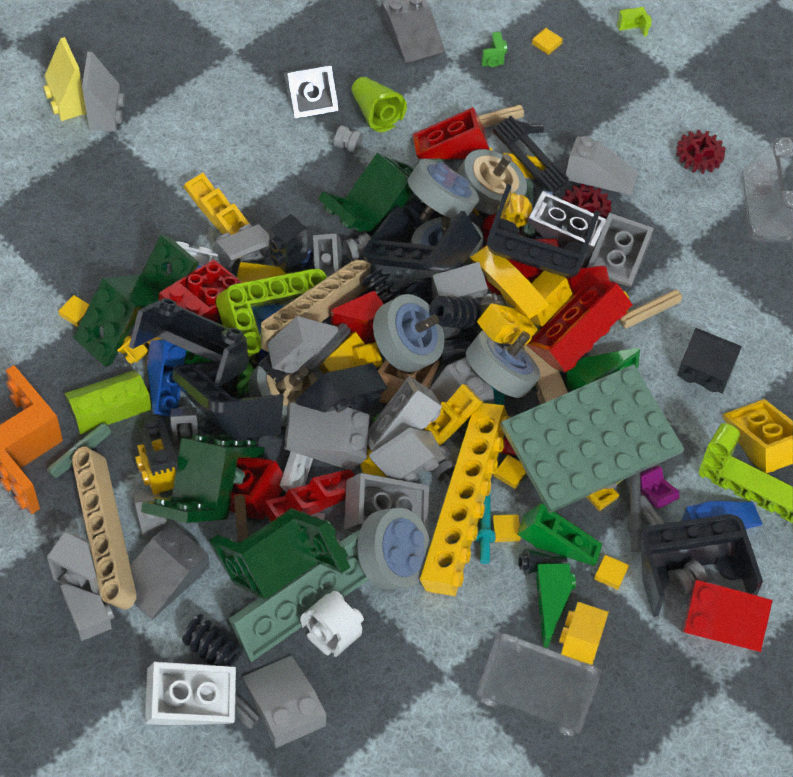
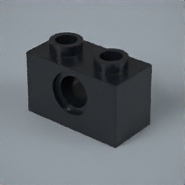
M292 214L269 229V258L274 266L280 267L286 273L307 258V227Z

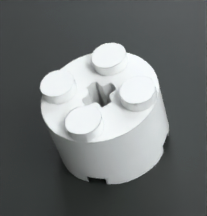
M337 591L326 594L301 615L302 627L307 625L310 631L307 637L326 655L332 652L334 653L333 657H337L362 634L361 623L364 621L362 614L357 609H352Z

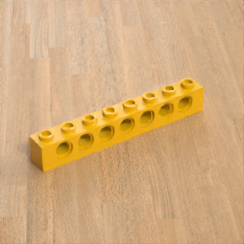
M482 403L470 417L420 577L425 591L456 596L458 587L463 585V570L465 564H468L471 558L470 547L472 541H475L477 538L478 520L484 515V500L491 491L490 480L492 474H495L497 471L498 454L504 448V432L500 425L502 421L510 418L504 405Z

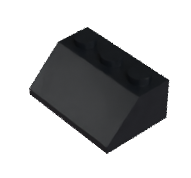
M370 363L325 373L295 399L297 405L324 413L334 410L338 413L351 406L355 409L364 403L371 405L381 399L380 394L388 387L375 365Z

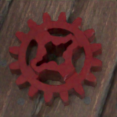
M697 130L696 134L689 131L688 136L682 135L681 141H678L676 156L679 157V163H685V169L693 168V173L697 170H700L702 174H704L705 170L712 173L714 167L719 169L721 163H723L726 147L722 146V140L716 141V134L711 137L709 136V131H706L705 134H701L700 130Z
M581 184V188L578 189L574 185L572 191L567 190L562 200L593 214L595 211L600 212L599 216L605 219L611 213L612 201L607 200L608 193L601 194L602 188L595 190L593 189L594 186L586 188L584 184Z

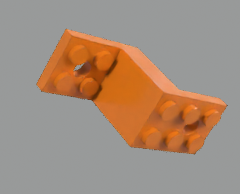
M13 365L6 369L8 377L6 385L12 392L10 399L17 408L21 406L24 410L0 425V482L7 492L11 490L16 495L14 499L22 510L26 508L32 515L40 509L34 485L20 468L61 443L63 439L57 415L16 366Z

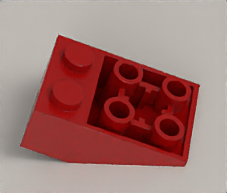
M213 259L159 292V301L164 298L171 299L176 302V305L217 322L220 318L216 304L217 295L228 287L243 282Z

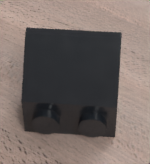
M695 328L677 375L686 382H695L704 386L708 391L723 394L733 373L742 346Z

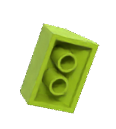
M136 370L64 393L80 434L92 431L102 423L109 425L152 410L149 393L141 375Z

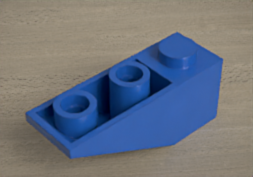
M166 340L150 341L147 369L153 414L171 417V409L178 408L181 390L173 380V367L184 364L186 349Z

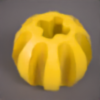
M512 193L504 219L513 222L517 228L525 226L533 211L529 199L522 194Z

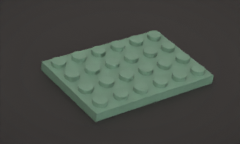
M634 364L504 420L500 425L549 513L677 456L684 451V447Z

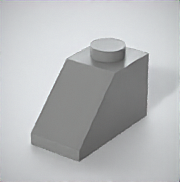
M336 233L313 235L315 269L322 270L328 278L342 268L341 238Z
M183 406L171 409L170 418L174 447H178L181 444V438H192V434H199L197 407Z
M151 489L134 493L132 496L143 539L154 537L167 526L166 518L142 513L141 510L143 502L154 501V497H160V494L153 495Z
M68 584L60 585L64 600L81 641L112 629L110 620L114 619L111 607L109 604L104 605L99 595Z

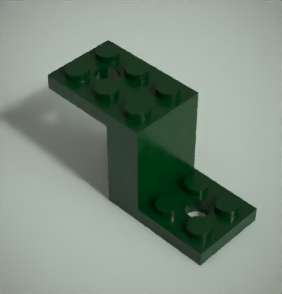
M376 153L345 198L323 191L318 199L325 204L323 208L332 215L336 214L341 218L339 222L348 229L353 227L359 232L364 230L372 235L378 230L394 206L398 205L402 208L411 194L414 193L408 184V178L414 169L404 162Z
M167 234L160 235L140 275L102 278L73 338L105 367L112 365L118 354L117 350L122 346L131 327L135 325L138 310L159 301V292L194 272L199 261ZM168 263H171V275L167 271ZM101 326L103 327V332H104V337H103V338H102L101 335H100V327H101Z
M192 434V438H181L177 463L178 470H176L172 496H168V499L154 497V501L143 502L141 512L183 523L227 520L237 459L263 457L265 447L255 445L256 441L251 439L235 441L227 434H206V436Z
M292 508L241 543L218 534L209 540L233 584L265 600L317 563L339 573H344L351 568L346 559L348 558L347 551L338 543L335 537L337 533L334 526L329 521Z

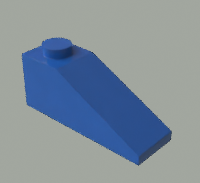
M709 501L686 507L682 521L733 514L742 519L746 529L763 524L753 502Z

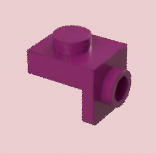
M659 465L640 474L641 494L646 496L648 501L656 508L660 509L680 498L679 490L663 478V470Z

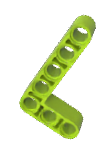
M311 269L234 284L220 292L216 298L222 324L225 327L236 328L243 332V335L247 338L248 354L250 357L261 350V337L252 308L297 299L325 280L327 276L320 269Z
M728 423L720 424L707 446L699 468V475L702 478L706 477L712 480L711 483L725 490L730 489L734 491L735 495L749 502L752 500L758 503L757 506L771 513L776 512L780 514L781 518L793 523V487L732 457L740 433L736 427Z

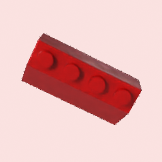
M591 277L532 336L531 341L526 345L552 368L567 372L575 367L577 361L585 353L589 352L602 336L610 331V327L617 320L627 314V310L633 304L618 283Z

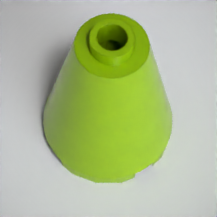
M360 77L353 83L352 94L368 125L376 132H386L396 126L392 124H395L399 119L403 120L407 111V102L400 93L367 77Z

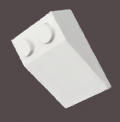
M154 662L147 669L145 724L199 725L234 723L236 667Z

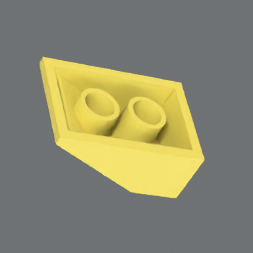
M65 37L60 38L46 71V85L43 86L46 98H51L52 100L50 105L53 114H58L61 121L87 114L80 70Z

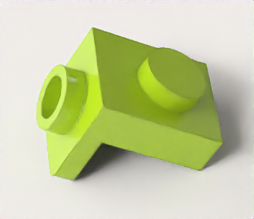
M643 6L620 10L617 26L619 31L640 27L643 36H648L652 20L651 16L647 15Z

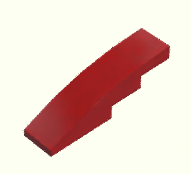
M351 469L314 477L308 485L289 489L283 497L266 500L261 508L271 522L291 508L305 512L308 515H313L345 500L346 480L354 477L355 474Z

